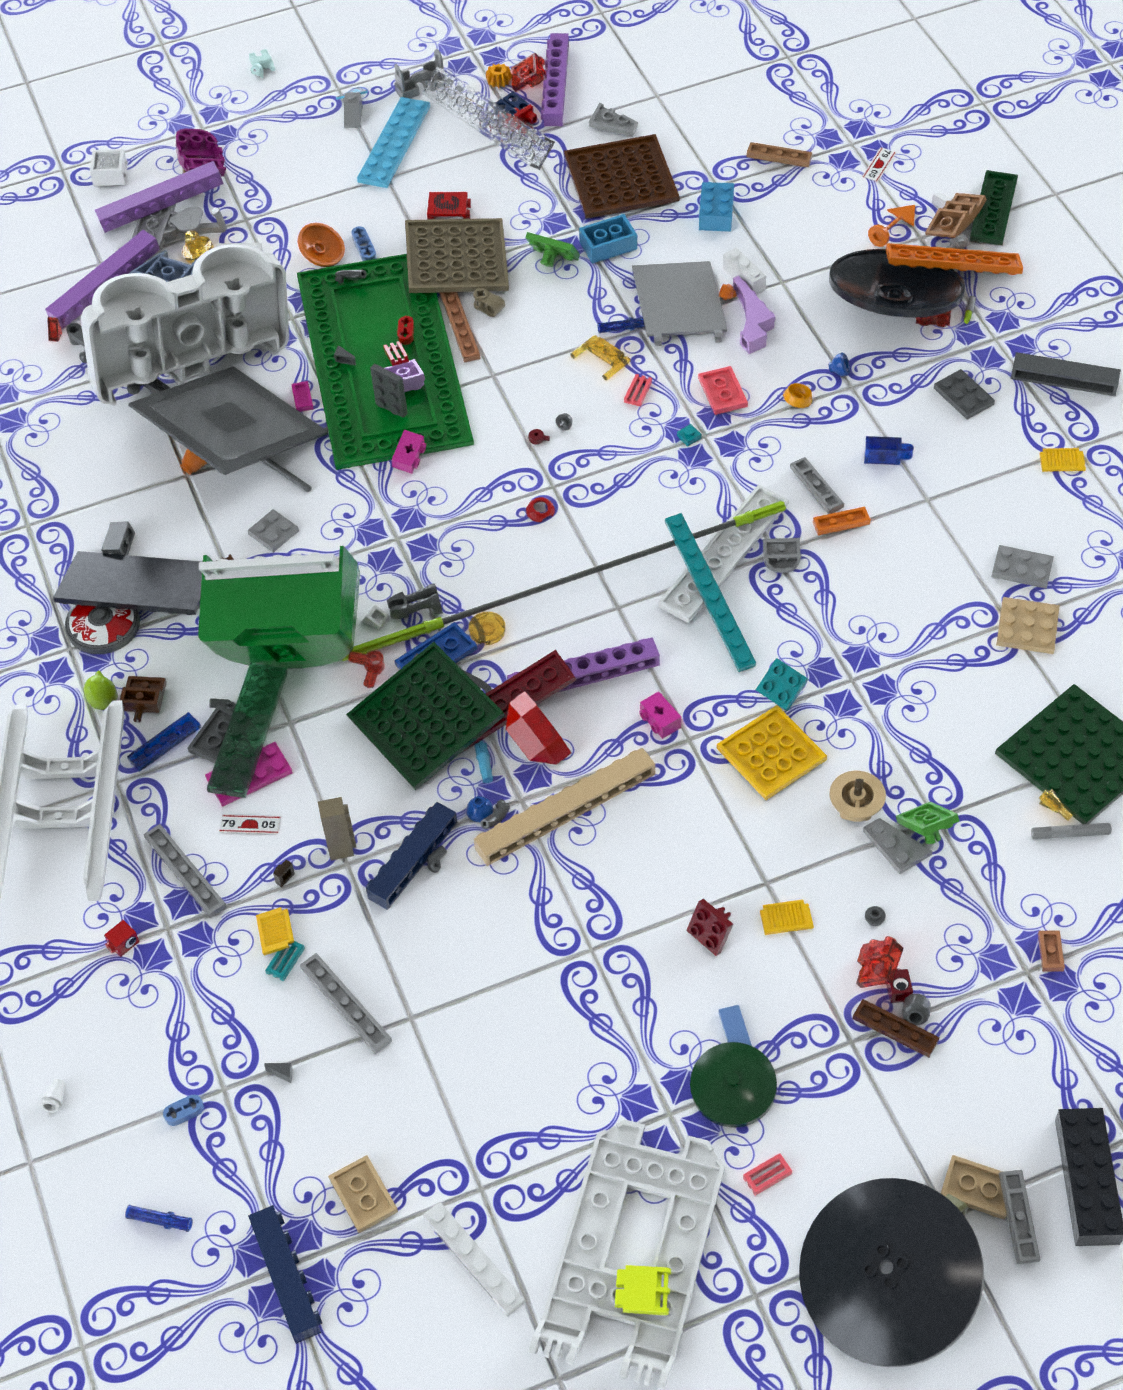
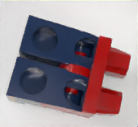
M514 91L503 97V100L500 99L491 105V117L495 120H501L505 126L510 127L511 131L517 129L522 132L525 130L527 122L531 124L537 122V115L533 112V106L528 104Z

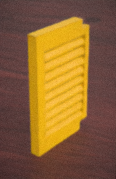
M1043 448V452L1039 454L1042 472L1086 470L1083 451H1079V448Z
M803 899L763 905V910H760L765 935L814 928L809 904H804Z
M279 907L256 915L264 956L289 948V944L294 943L288 909L282 910Z

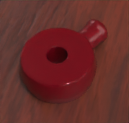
M533 429L529 432L528 439L530 443L538 445L543 441H550V436L544 435V432L540 429Z

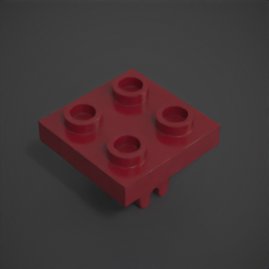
M703 898L698 901L686 931L717 956L722 952L734 924L728 920L731 913H724L725 907L715 909Z

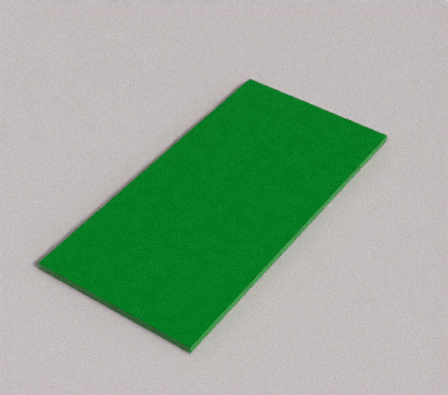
M407 253L297 272L336 470L392 460L404 430L424 436L426 449L423 454L474 445L437 293H409ZM337 271H366V277L360 280L344 279L343 283L335 281V273ZM403 316H410L414 321L413 341L408 345L402 346L408 355L409 361L415 359L423 371L425 381L420 389L405 392L408 414L403 418L376 404L370 368L374 364L383 368L392 366L383 345L387 344L388 347H390V343L397 345L398 321ZM338 345L355 356L356 365L335 362L334 353ZM390 351L394 359L397 360L394 352Z

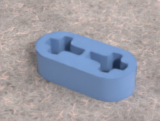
M189 1095L166 1106L163 1111V1117L168 1125L177 1126L199 1116L204 1110L203 1101L198 1095ZM195 1102L197 1108L195 1109L191 1107V1103ZM175 1111L177 1117L172 1118L171 1112Z

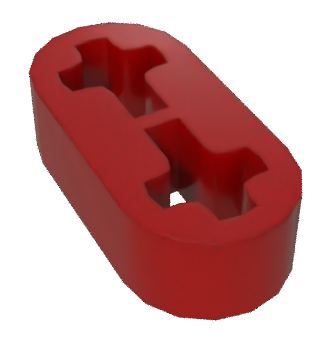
M403 316L398 321L397 336L398 341L402 345H408L413 341L414 321L410 316Z

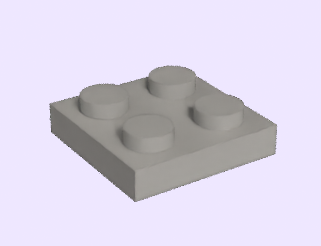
M272 509L247 531L248 535L274 553L298 533L299 528Z

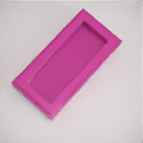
M308 381L291 384L296 410L299 412L314 410Z

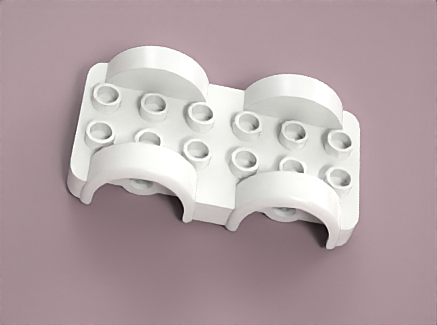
M223 245L203 253L193 266V275L166 282L153 275L131 273L116 276L104 282L94 293L92 305L87 306L81 315L89 380L98 399L103 404L115 406L117 402L113 395V389L133 383L148 384L155 381L158 375L165 373L170 375L178 385H181L185 380L204 374H212L213 369L209 364V359L229 353L244 354L251 351L254 345L262 344L272 355H277L280 350L285 348L289 341L286 272L275 255L264 253L257 248L246 245Z

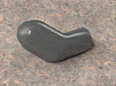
M442 845L427 857L428 869L433 873L440 870V859L447 853V850Z

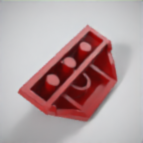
M525 691L509 702L505 730L529 761L557 765L572 753L557 730Z

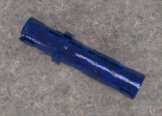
M629 317L627 320L597 323L599 334L629 329L634 331L636 328L645 327L643 317L634 319Z
M130 1204L125 1211L126 1219L164 1226V1229L168 1230L174 1228L190 1232L193 1225L191 1217L175 1215L171 1211L165 1213Z

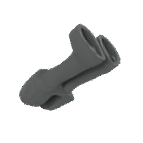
M435 583L429 584L427 587L412 594L404 595L402 591L387 599L391 619L408 618L410 614L426 608H431L437 615L443 614Z

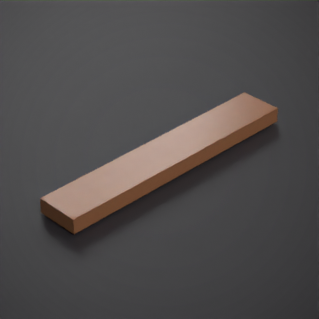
M439 292L464 363L481 359L458 293Z

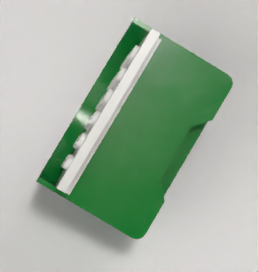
M344 545L340 546L339 559L333 553L321 554L317 552L310 553V555L292 554L285 557L274 555L270 558L256 556L254 559L238 557L235 560L218 559L217 561H213L208 555H203V562H199L202 581L198 638L215 654L228 661L248 666L273 669H301L331 664L342 660L352 652L357 620L360 570L357 561Z

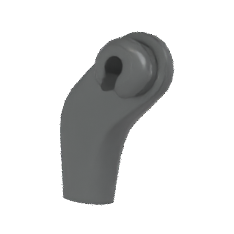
M337 271L335 273V281L343 283L344 279L360 280L366 277V271Z
M502 799L497 801L495 805L497 810L481 821L482 828H492L501 823L509 812L510 804L505 803Z

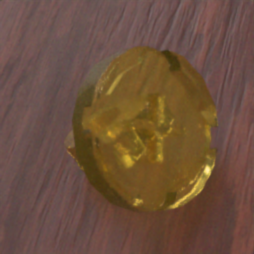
M187 231L185 234L186 244L183 246L181 253L188 263H193L194 260H197L203 253L214 248L208 237L199 236L196 231Z

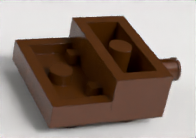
M128 676L126 687L122 688L120 700L123 702L124 711L135 712L134 722L138 721L140 723L143 713H160L167 683L166 678Z

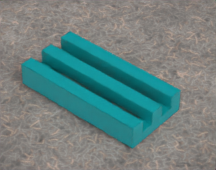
M296 941L289 944L292 946L287 954L284 955L277 969L274 970L286 949L277 951L265 970L266 974H272L273 977H278L281 981H285L305 950L304 945Z

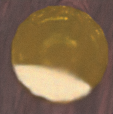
M482 612L476 614L469 622V634L476 643L492 645L499 642L505 635V621L497 613Z

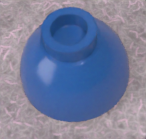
M843 352L837 354L832 362L828 364L831 373L834 372L839 376H848L850 373L849 360Z
M482 796L472 798L466 807L468 818L474 822H481L494 812L490 800Z

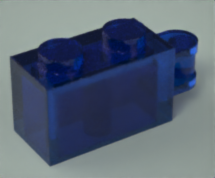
M866 436L864 464L900 465V460L912 459L914 446L909 443H902V437Z

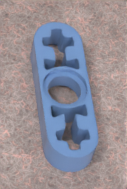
M361 226L353 228L351 231L352 239L362 261L377 259L376 251L366 229Z

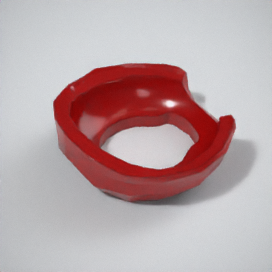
M544 497L531 500L526 507L527 517L535 522H542L544 518L550 515L553 516L555 513L553 503ZM544 502L548 506V511L540 513L534 509V504Z

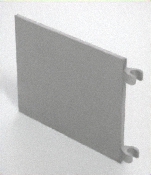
M710 261L632 265L647 337L654 336L655 346H662V336L714 333L715 342H722L723 332H727V325Z

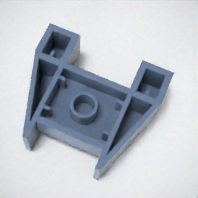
M164 250L132 270L129 274H149L169 282L193 275L192 271L196 260L191 265L168 258V253Z

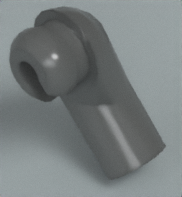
M210 698L209 708H216L219 705L231 711H236V704L229 699Z

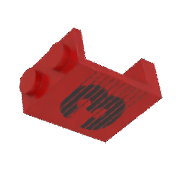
M429 192L427 220L435 219L436 217H463V219H470V210L468 208H471V198H468V192Z

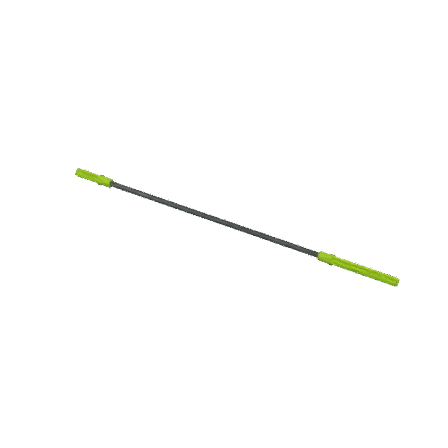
M779 501L753 511H746L733 517V520L692 534L697 539L732 526L739 527L751 524L756 520L785 511L786 506L783 501ZM671 540L445 618L438 617L429 621H423L421 624L353 647L352 652L343 658L342 661L425 633L429 634L432 631L443 628L445 624L676 545Z

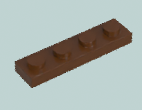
M862 999L853 1014V1020L930 1058L940 1037Z

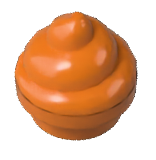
M731 284L722 285L719 292V297H722V300H730L732 297L737 296Z

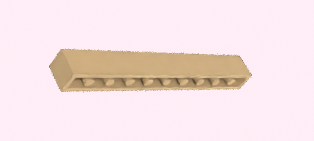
M643 747L634 750L624 758L615 760L611 765L600 768L594 774L580 779L574 785L565 787L561 792L548 796L537 805L530 806L526 811L513 815L503 823H498L489 831L478 834L474 838L475 850L486 866H489L654 776L655 763Z

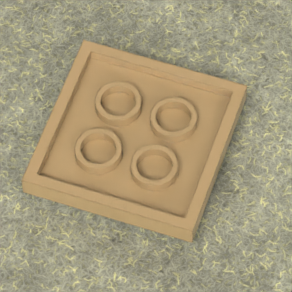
M1003 597L996 646L1054 654L1060 605Z

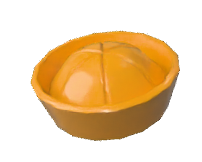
M791 384L783 393L784 400L793 407L806 408L812 404V392L804 384Z

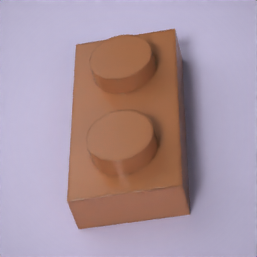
M1060 930L1039 931L1038 941L1042 972L1064 971L1065 965Z

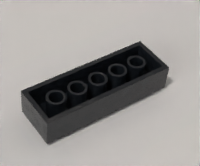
M1103 1108L1058 1109L1055 1125L1075 1246L1121 1245L1123 1241V1219Z

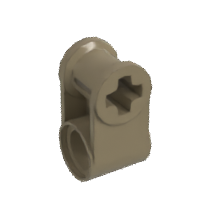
M478 288L473 292L475 298L474 308L487 314L489 317H495L505 307V301L500 296L484 288Z

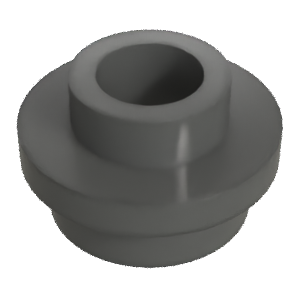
M562 413L556 417L555 422L560 429L569 430L572 427L573 419L569 414Z
M871 906L866 910L865 920L871 926H879L885 921L886 914L882 908Z

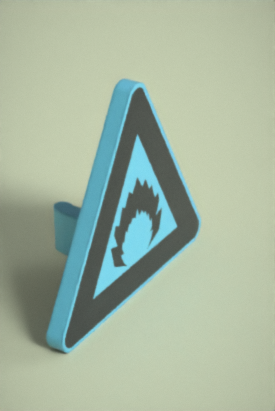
M356 87L345 93L355 92L366 94L368 93V90L361 87ZM345 93L337 96L336 100L345 98Z

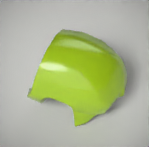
M98 670L84 684V697L94 709L105 710L112 701H117L118 693L114 683L106 678L101 671Z

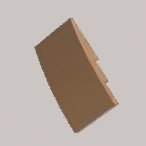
M956 193L952 201L947 200L943 208H938L925 234L956 238L978 215L987 200L985 195Z

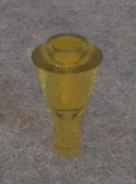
M1053 789L1050 791L1045 790L1040 795V805L1055 813H1059L1067 821L1073 817L1064 808V805Z

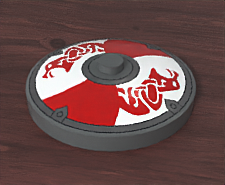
M74 604L65 619V630L72 645L80 651L89 654H107L123 648L132 641L140 627L139 611L132 609Z

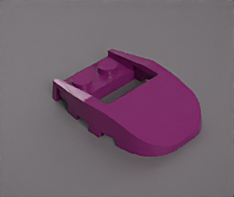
M188 128L180 129L176 132L175 147L177 158L185 172L214 161L221 177H224L226 167H223L225 162L222 155L223 149L218 147V141L213 134L202 129Z

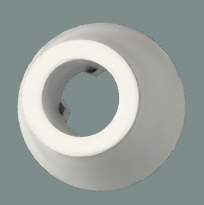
M54 1079L42 1097L41 1107L44 1110L57 1112L62 1107L65 1087L63 1080Z

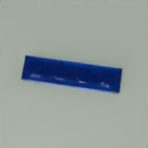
M188 712L130 753L127 759L140 772L199 730L201 724Z

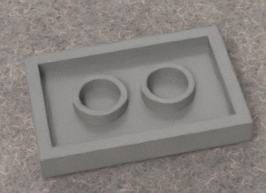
M999 545L991 577L1047 589L1054 556Z

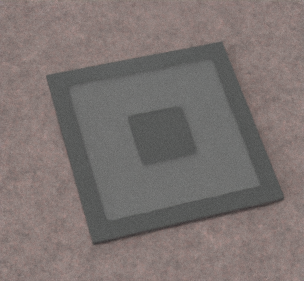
M234 366L128 404L130 408L224 475L328 434V431Z

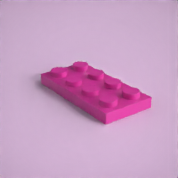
M273 742L205 774V777L223 807L293 772L277 743Z

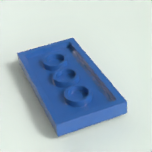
M453 622L394 660L400 670L414 658L416 653L419 654L433 642L455 663L476 651L478 647L457 623Z

